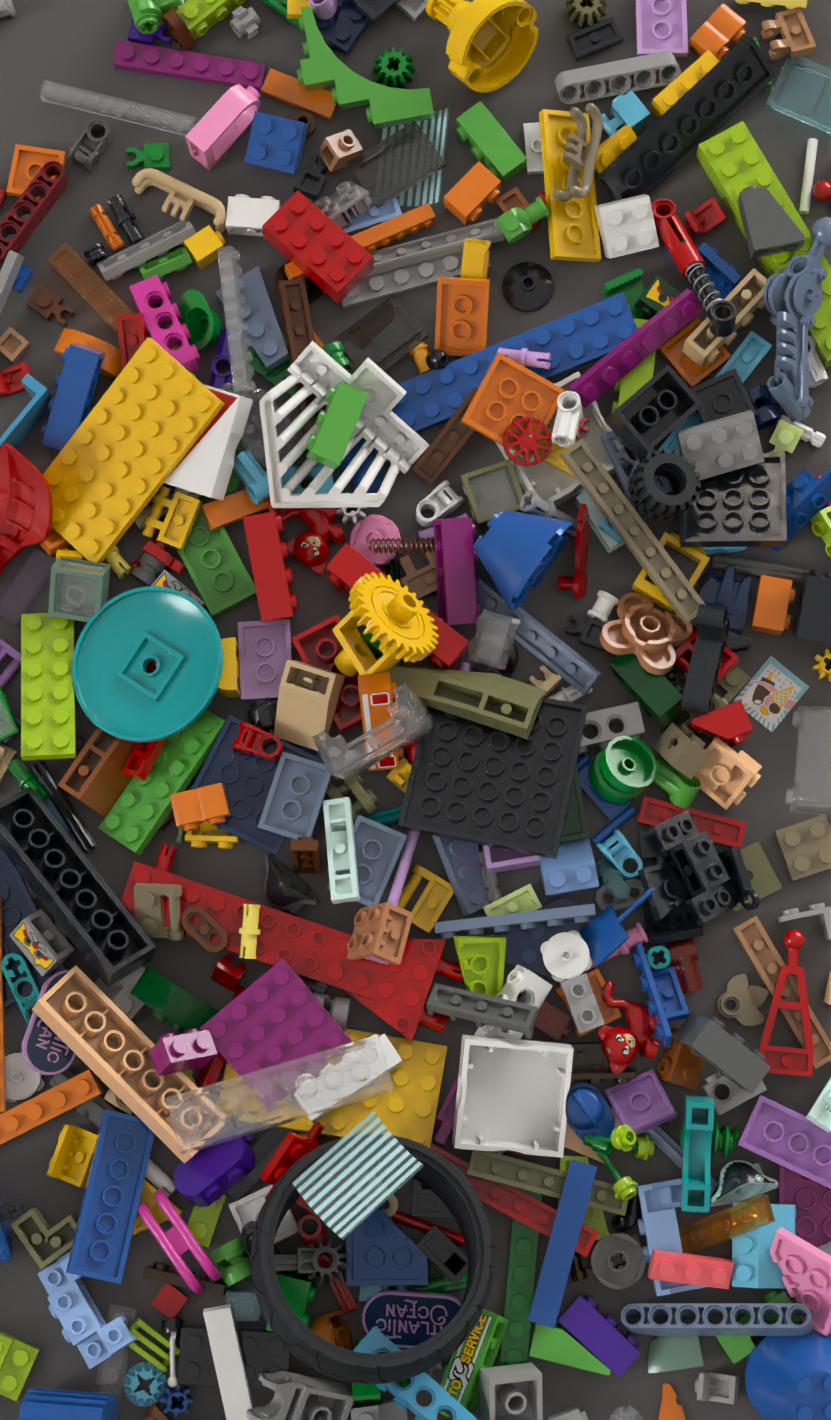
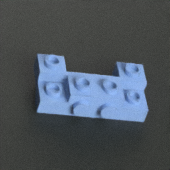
M681 1178L638 1185L637 1191L642 1219H637L640 1236L645 1235L646 1246L642 1247L646 1263H650L652 1249L683 1253L675 1212L676 1207H681ZM653 1279L656 1296L706 1287Z
M69 1251L58 1258V1261L39 1272L38 1276L49 1294V1297H47L50 1302L49 1310L55 1319L60 1320L63 1326L62 1334L68 1343H72L73 1346L77 1345L89 1369H95L137 1341L135 1335L130 1334L124 1323L126 1322L124 1316H119L106 1324L84 1282L80 1280L84 1276L66 1273L71 1252Z

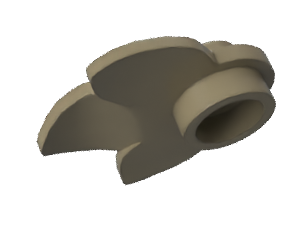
M745 973L736 975L729 980L726 993L719 997L717 1002L718 1011L726 1018H736L744 1026L760 1025L765 1019L757 1008L764 1003L769 992L760 986H748V979ZM728 1000H732L735 1003L733 1010L726 1008Z

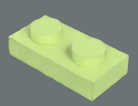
M528 884L483 907V910L487 916L536 911L542 908V905L531 884Z

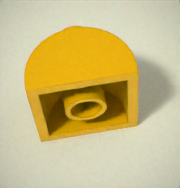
M235 637L221 639L223 648L222 675L216 691L228 698H241L239 645Z

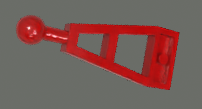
M791 929L785 933L783 939L785 946L788 948L787 966L782 965L780 968L759 1043V1052L766 1057L764 1062L771 1067L767 1073L812 1077L814 1058L813 1037L804 967H798L799 949L804 946L805 937L801 931ZM787 975H796L799 1002L780 1000ZM778 1009L801 1012L805 1049L768 1046Z

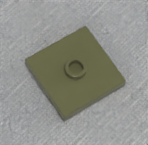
M759 841L740 850L752 889L758 893L759 899L782 889ZM748 895V901L752 904V898ZM739 903L732 909L736 912L744 907Z

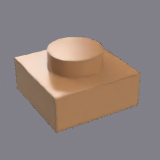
M9 327L0 337V353L13 364L31 346L12 327Z

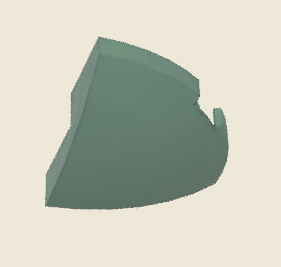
M688 1315L683 1319V1323L687 1325L695 1321L694 1315ZM657 1336L656 1339H652L647 1358L649 1374L704 1366L698 1336Z

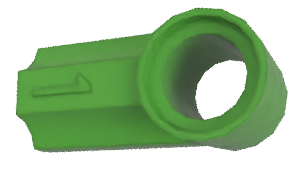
M663 759L657 760V774L653 782L670 794L669 799L674 805L685 809L690 808L701 787L700 780L695 776L689 779Z

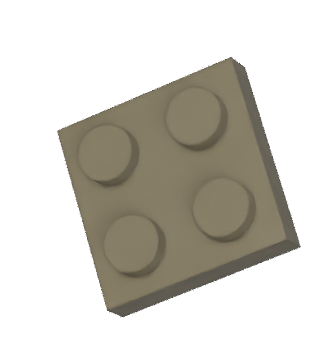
M825 814L774 831L792 882L831 869V829Z

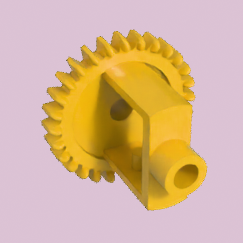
M371 572L370 575L366 573L353 585L348 599L351 602L349 606L351 611L332 629L343 647V650L334 659L335 664L343 674L350 677L354 676L357 672L359 675L389 672L402 658L405 662L410 660L411 662L421 661L435 649V646L438 644L436 639L439 637L435 633L438 629L437 626L432 624L435 619L427 615L430 610L422 607L424 602L417 600L416 593L408 592L407 585L402 588L398 579L393 582L390 575L384 577L382 573L376 575L374 572ZM358 626H367L363 634H373L371 643L380 640L379 650L384 655L378 661H376L358 632Z

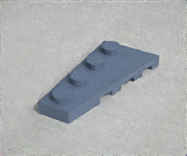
M259 266L215 292L217 298L241 333H243V336L268 372L290 359Z
M432 835L463 916L489 905L480 868L482 863H479L478 844Z

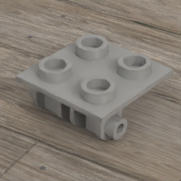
M350 180L338 185L336 191L331 195L317 200L315 206L342 229L347 225L345 219L349 223L352 222L346 211L347 209L356 219L358 215L370 209L373 201L368 196L370 194L369 191Z

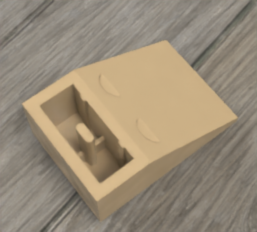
M287 660L279 686L274 735L279 739L323 752L345 675L303 662Z

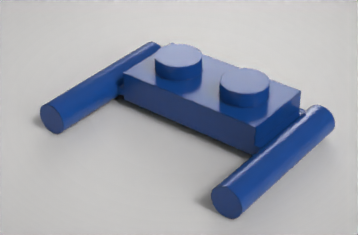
M584 753L577 760L581 789L610 821L591 838V841L596 845L604 842L613 834L615 829H619L637 811L630 803H612L599 795L589 779V766L592 760Z

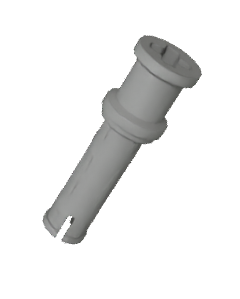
M529 490L523 495L520 501L521 511L533 515L570 521L574 524L573 530L567 529L566 532L576 537L578 520L557 509L551 500L540 498L538 493L533 490Z

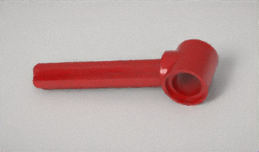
M310 1212L301 1215L298 1221V1232L304 1242H309L317 1249L316 1240L321 1239L323 1246H326L327 1241L324 1234L327 1232L322 1220ZM308 1218L314 1219L318 1224L317 1229L311 1233L306 1232L302 1227L303 1221ZM320 1256L317 1258L322 1268L327 1269L332 1266L329 1257ZM332 1275L333 1284L330 1287L344 1314L352 1312L357 1308V1303L349 1287L346 1286L344 1276L338 1280Z

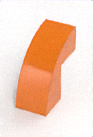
M64 328L54 352L63 356L66 347L69 348L70 344L75 343L104 352L106 354L100 373L106 377H118L122 370L120 349L86 333Z

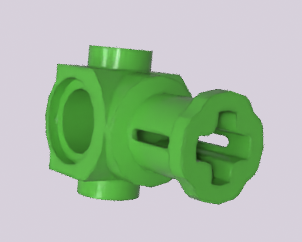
M539 196L535 198V202L524 209L521 207L513 208L499 216L495 221L509 244H513L526 236L533 229L532 224L543 217L548 218L551 216Z

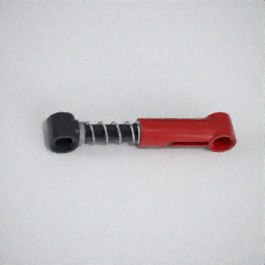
M666 198L654 201L651 207L656 232L662 239L682 276L688 279L691 284H694L693 289L698 293V298L704 301L703 306L709 318L710 332L717 337L731 335L735 331L736 307L733 303L719 298L720 293L715 291V284L710 282L709 274L704 272L706 268L705 261L676 213L675 203Z

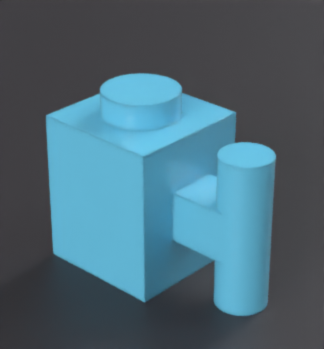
M632 90L626 95L622 93L612 101L610 115L613 119L609 120L605 114H602L603 129L609 136H612L624 125H630L634 133H636L649 123L650 112Z

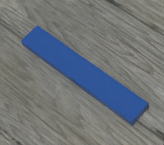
M574 1159L570 1161L528 1321L555 1328L598 1166Z

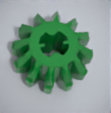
M392 46L390 53L383 49L381 51L382 57L376 56L374 59L376 65L372 67V71L376 74L375 81L377 83L383 82L382 85L387 87L391 85L392 88H397L400 85L405 89L407 87L406 81H413L412 73L415 72V65L412 64L413 57L411 55L405 56L404 48L396 52L395 47Z

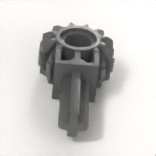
M328 1238L326 1246H323L321 1239H317V1249L309 1244L307 1248H297L296 1254L274 1255V1264L276 1271H296L297 1277H307L309 1281L316 1275L318 1277L317 1285L321 1286L323 1278H326L327 1284L330 1286L333 1284L332 1275L338 1280L343 1277L339 1270H346L348 1265L339 1261L345 1260L347 1253L338 1254L337 1252L340 1251L342 1245L339 1243L333 1249L331 1247L332 1239ZM320 1256L329 1257L332 1266L327 1269L320 1267L317 1258Z

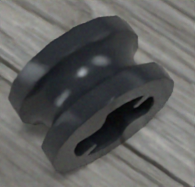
M103 243L94 244L84 251L85 258H89V266H97L96 263L110 256L107 251H104L105 246Z

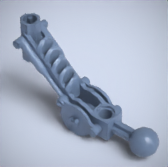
M827 216L818 219L812 225L810 236L813 245L808 254L793 255L787 268H784L782 273L772 274L764 286V304L772 314L770 318L771 323L777 327L774 376L769 378L766 385L769 387L768 390L772 397L770 403L780 405L793 422H800L802 419L807 418L811 412L809 407H812L814 404L813 399L809 397L808 327L815 325L813 315L819 309L823 295L821 282L827 277V271L819 263L825 250L831 249V217Z

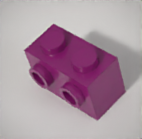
M191 1029L181 1035H175L174 1033L165 1034L159 1038V1042L149 1051L158 1076L203 1068L218 1054L209 1029L203 1031Z

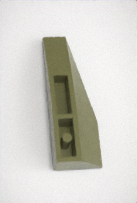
M395 665L389 671L391 683L396 682L397 695L399 697L525 739L529 738L546 692L544 689L495 673Z

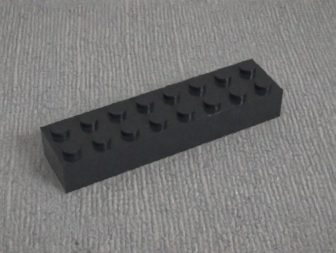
M29 786L1 802L0 849L104 984L110 987L150 962L156 946L33 789Z

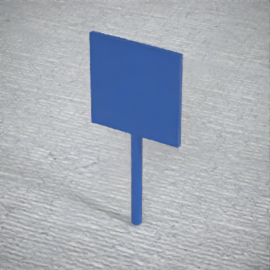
M654 887L649 888L619 917L616 915L612 905L609 904L579 932L589 948L590 956L596 967L602 964L629 939L621 922L655 891Z

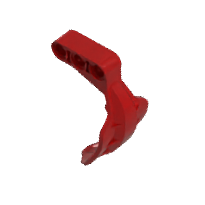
M10 444L0 445L1 576L5 564L18 555L25 547L46 541L49 537L53 516L52 494L46 479L26 457Z

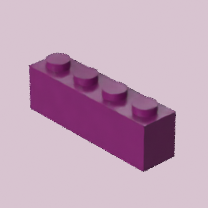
M469 517L433 519L438 616L448 625L477 623L480 606L478 601H476L478 578L475 575L474 564L477 562L476 550L473 548V538L476 534L475 525L472 522V518Z

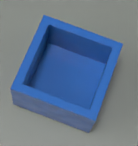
M255 111L244 162L298 175L309 124Z

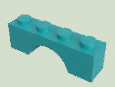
M685 1095L680 1199L682 1211L706 1213L710 1211V1161L715 1107L713 1097Z

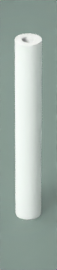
M809 138L807 142L799 206L800 214H809L818 145V140L815 138Z

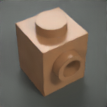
M348 129L326 137L318 153L329 171L333 172L354 164L363 148L360 141Z

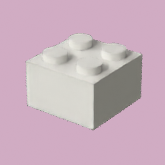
M642 194L594 206L605 257L611 259L659 247L649 195Z

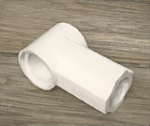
M808 335L809 388H814L827 381L829 377L816 352L815 342Z
M573 391L563 392L557 399L558 410L551 440L552 443L559 445V447L569 448V446L574 445L579 422L583 418L581 399Z

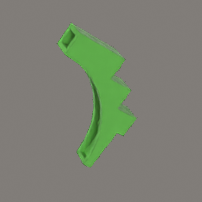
M312 7L301 8L302 16L298 17L300 32H305L307 41L302 42L305 57L310 56V58L300 60L301 68L297 69L299 84L304 83L306 91L336 85L335 88H331L334 104L339 103L340 110L370 105V107L366 108L368 123L373 122L375 130L434 119L430 88L410 90L391 88L371 82L353 72L335 56L325 43L316 25Z

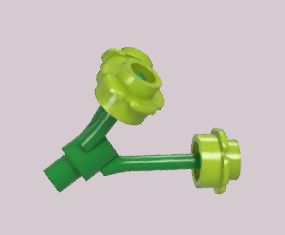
M626 1124L615 1128L611 1133V1137L599 1135L593 1137L587 1134L584 1137L583 1144L592 1147V1151L598 1152L597 1155L603 1160L617 1181L612 1187L616 1194L614 1196L615 1199L622 1198L623 1201H627L637 1194L636 1188L638 1183L633 1181L630 1176L621 1178L608 1156L613 1148L623 1150L624 1152L632 1149L634 1150L635 1158H641L643 1161H646L648 1156H653L654 1141L649 1140L648 1134H645L644 1137L636 1136L632 1128Z

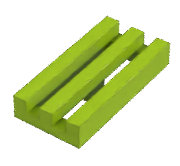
M138 1317L128 1329L130 1334L135 1335L139 1341L165 1360L161 1362L136 1342L130 1344L129 1347L165 1373L170 1364V1353H166L136 1329L141 1327L169 1349L170 1340ZM175 1345L176 1357V1355H179L180 1348L177 1345Z

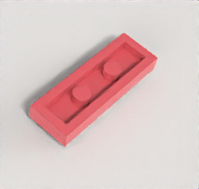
M652 1249L647 1275L649 1279L729 1290L734 1263L730 1259Z

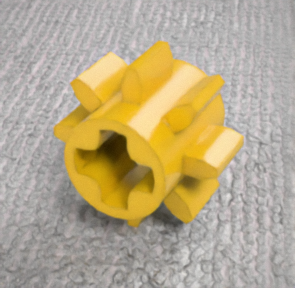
M826 649L824 657L818 654L815 656V660L819 663L813 666L812 670H818L820 674L819 680L823 677H828L831 683V669L829 671L825 669L826 663L831 661V654L829 649Z

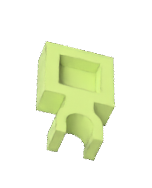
M780 419L769 443L775 445V448L769 453H784L785 451L793 453L804 429Z

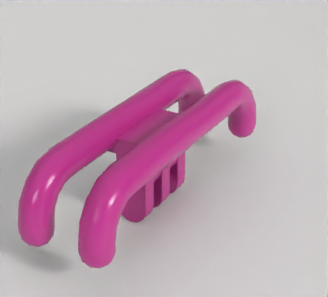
M158 1189L155 1192V1198L173 1227L164 1233L150 1212L148 1204L145 1202L139 1203L138 1213L188 1287L194 1293L200 1294L204 1291V1286L195 1278L181 1255L186 1256L192 1252L203 1270L215 1281L221 1279L222 1273L211 1262L166 1196L165 1190Z

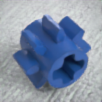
M179 1384L176 1387L164 1385L165 1396L161 1395L158 1397L160 1402L166 1403L162 1408L163 1413L165 1414L170 1410L174 1418H177L178 1413L181 1412L188 1414L187 1405L194 1402L191 1396H186L190 1391L189 1386L187 1385L182 1389ZM175 1395L177 1398L180 1397L181 1401L179 1403L176 1401L172 1402L171 1398Z

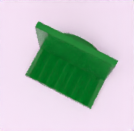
M640 268L605 283L601 289L605 299L623 292L632 316L635 319L645 317L638 311L639 308L634 305L645 290L641 281L643 271Z

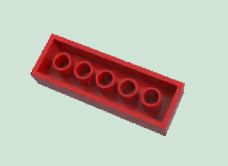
M347 543L326 566L327 577L330 580L329 584L339 592L342 590L346 591L349 596L353 585L366 573L368 575L371 572H374L376 575L382 573L384 577L387 576ZM430 611L427 615L435 619L432 624L437 626L438 629L435 633L439 637L436 639L438 644L435 646V649L426 657L431 661L429 664L433 668L453 670L469 651V641Z

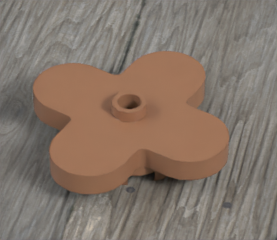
M632 592L623 595L617 606V614L620 620L609 621L603 626L600 633L601 645L608 652L616 655L636 654L640 665L649 673L655 675L667 674L671 671L676 660L673 647L680 646L691 636V622L685 625L675 612H667L665 610L662 613L660 610L655 609L654 604L642 594Z

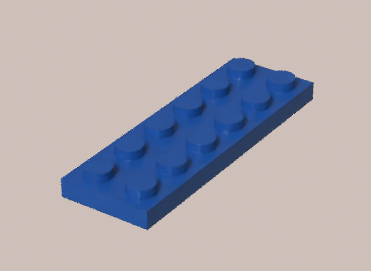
M107 1109L103 1110L66 1273L121 1284L155 1135L137 1116Z

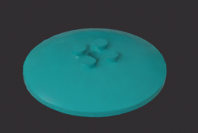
M148 586L132 589L112 598L101 607L100 611H97L90 618L82 630L75 647L72 661V680L74 691L82 710L101 730L116 738L130 742L159 741L181 732L196 721L205 711L219 686L223 668V648L220 634L208 612L198 602L180 591L166 587ZM151 661H156V670L153 673H147V664Z

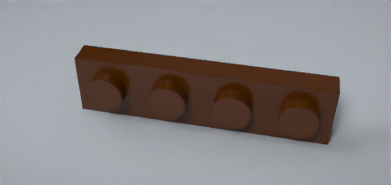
M476 386L473 387L412 467L414 472L431 485H433L474 432L472 428L460 421L478 389Z

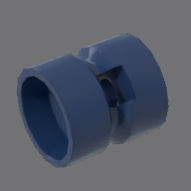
M759 385L747 390L748 396L758 414L755 418L758 431L773 425L781 419L775 404H770L772 397L766 385Z

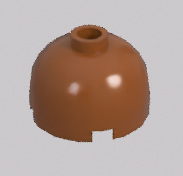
M328 1311L311 1321L309 1329L336 1346L353 1351L350 1324L348 1320H342L340 1316L344 1314L342 1311Z

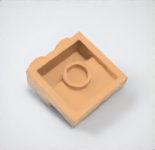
M716 737L706 749L711 755L694 776L701 782L700 789L727 810L733 803L738 806L747 795L744 791L746 786L748 785L752 788L760 779L761 775L758 771L762 766L743 750L736 753L726 743Z

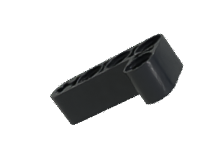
M700 604L696 617L697 636L683 691L681 709L683 711L709 714L728 638L729 616L727 608Z

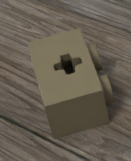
M672 722L654 744L653 748L672 767L689 779H692L711 754L703 748L706 743L696 736V733L684 724L680 728Z

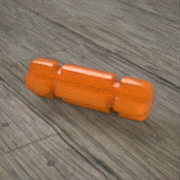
M100 204L94 205L89 209L90 215L96 222L111 250L117 251L121 249L124 243L121 237L117 235L118 233L112 222L105 215L106 213Z

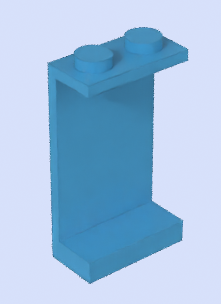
M28 373L21 382L33 399L0 437V445L10 444L16 450L47 414L48 405L52 398L48 389Z

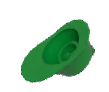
M195 289L185 291L178 302V309L181 314L179 318L181 325L186 324L191 338L187 339L189 345L195 344L197 350H200L209 343H217L222 328L219 315L209 308L206 298L200 291Z

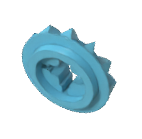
M137 1363L125 1374L123 1388L126 1398L134 1405L152 1406L154 1403L159 1402V1396L165 1394L164 1385H167L165 1373L152 1363ZM138 1374L144 1380L155 1378L149 1385L150 1393L145 1389L135 1391L140 1385Z

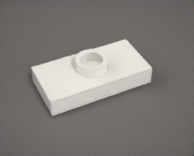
M523 123L527 175L544 174L540 123Z

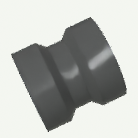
M144 552L140 559V565L135 567L130 575L148 587L153 584L157 575L164 571L166 565Z

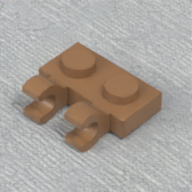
M800 7L776 13L775 20H766L761 23L763 30L760 31L763 41L771 40L779 33H781L783 38L769 42L771 50L768 51L771 60H778L787 53H789L792 59L816 52V44Z
M423 549L422 552L429 565L417 571L409 555L399 559V564L406 574L405 577L400 579L403 587L405 585L408 586V592L416 593L417 600L437 591L434 550L430 553L428 549L427 553H425Z

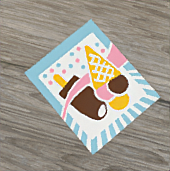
M770 656L733 701L741 700L745 711L769 731L773 732L807 691L809 686Z

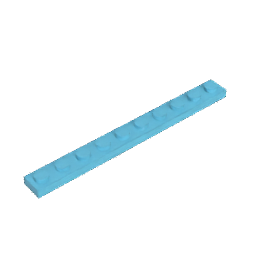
M751 331L716 377L736 368L744 384L769 352L772 345ZM696 410L673 430L659 448V452L663 449H669L670 453L676 450L679 451V456H681L676 431L702 424ZM654 476V482L656 487L661 488L662 486L658 481V477ZM637 505L636 507H634V509H635V510L637 511V513L641 516L644 511L642 510L641 512H639V511L636 509V508L638 507V505ZM605 518L598 528L617 543H620L622 539Z

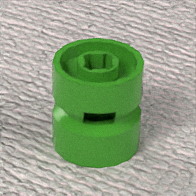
M240 1236L209 1253L215 1266L222 1268V1279L226 1287L251 1275V1260L249 1256L245 1255L246 1250Z

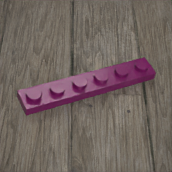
M117 40L113 60L114 68L231 87L240 84L245 89L250 85L257 91H261L266 73V64L120 40Z
M686 289L569 385L570 390L579 395L583 408L588 407L703 312L693 291Z

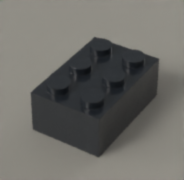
M668 364L604 421L639 460L703 403Z

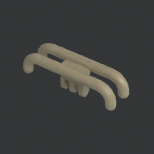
M588 103L585 107L593 121L589 143L585 142L587 122L584 114L577 107L570 109V115L577 123L576 135L569 133L566 137L568 143H565L564 150L566 152L563 153L562 159L570 164L565 191L557 189L553 193L554 198L561 202L569 201L573 196L584 198L591 189L603 129L601 112L593 103ZM584 169L581 187L579 188L576 186L579 170Z

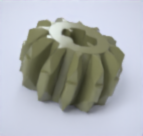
M566 0L565 14L570 16L569 21L571 24L578 21L579 29L583 27V24H587V27L593 25V22H601L602 17L606 16L607 9L605 7L608 1Z

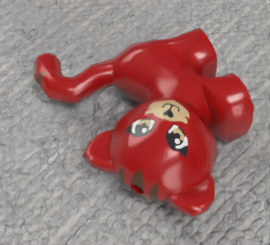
M269 501V512H276V517L282 516L283 523L292 517L298 516L309 526L310 531H305L297 538H291L286 542L288 553L294 555L306 567H310L317 575L323 574L326 571L327 559L331 553L328 541L330 539L334 543L346 541L341 525H332V521L337 519L335 508H289L285 512H280L279 508H273Z
M606 981L602 988V1000L607 1007L624 1009L627 1028L621 1026L614 1028L608 1025L597 1028V1035L602 1041V1051L609 1062L611 1072L619 1074L626 1069L627 1064L636 1059L638 1049L640 1055L644 1058L653 1059L656 1056L659 1041L652 1038L650 1034H656L655 1024L657 1022L655 1016H650L648 1007L623 998H613L611 995L615 984L612 981Z

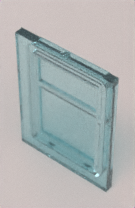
M789 55L784 66L781 68L782 71L775 86L771 89L772 92L765 106L831 134V69L801 56L791 59Z

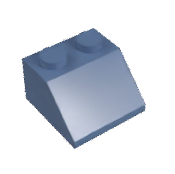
M589 837L560 842L557 859L540 856V871L545 898L598 889L599 882Z

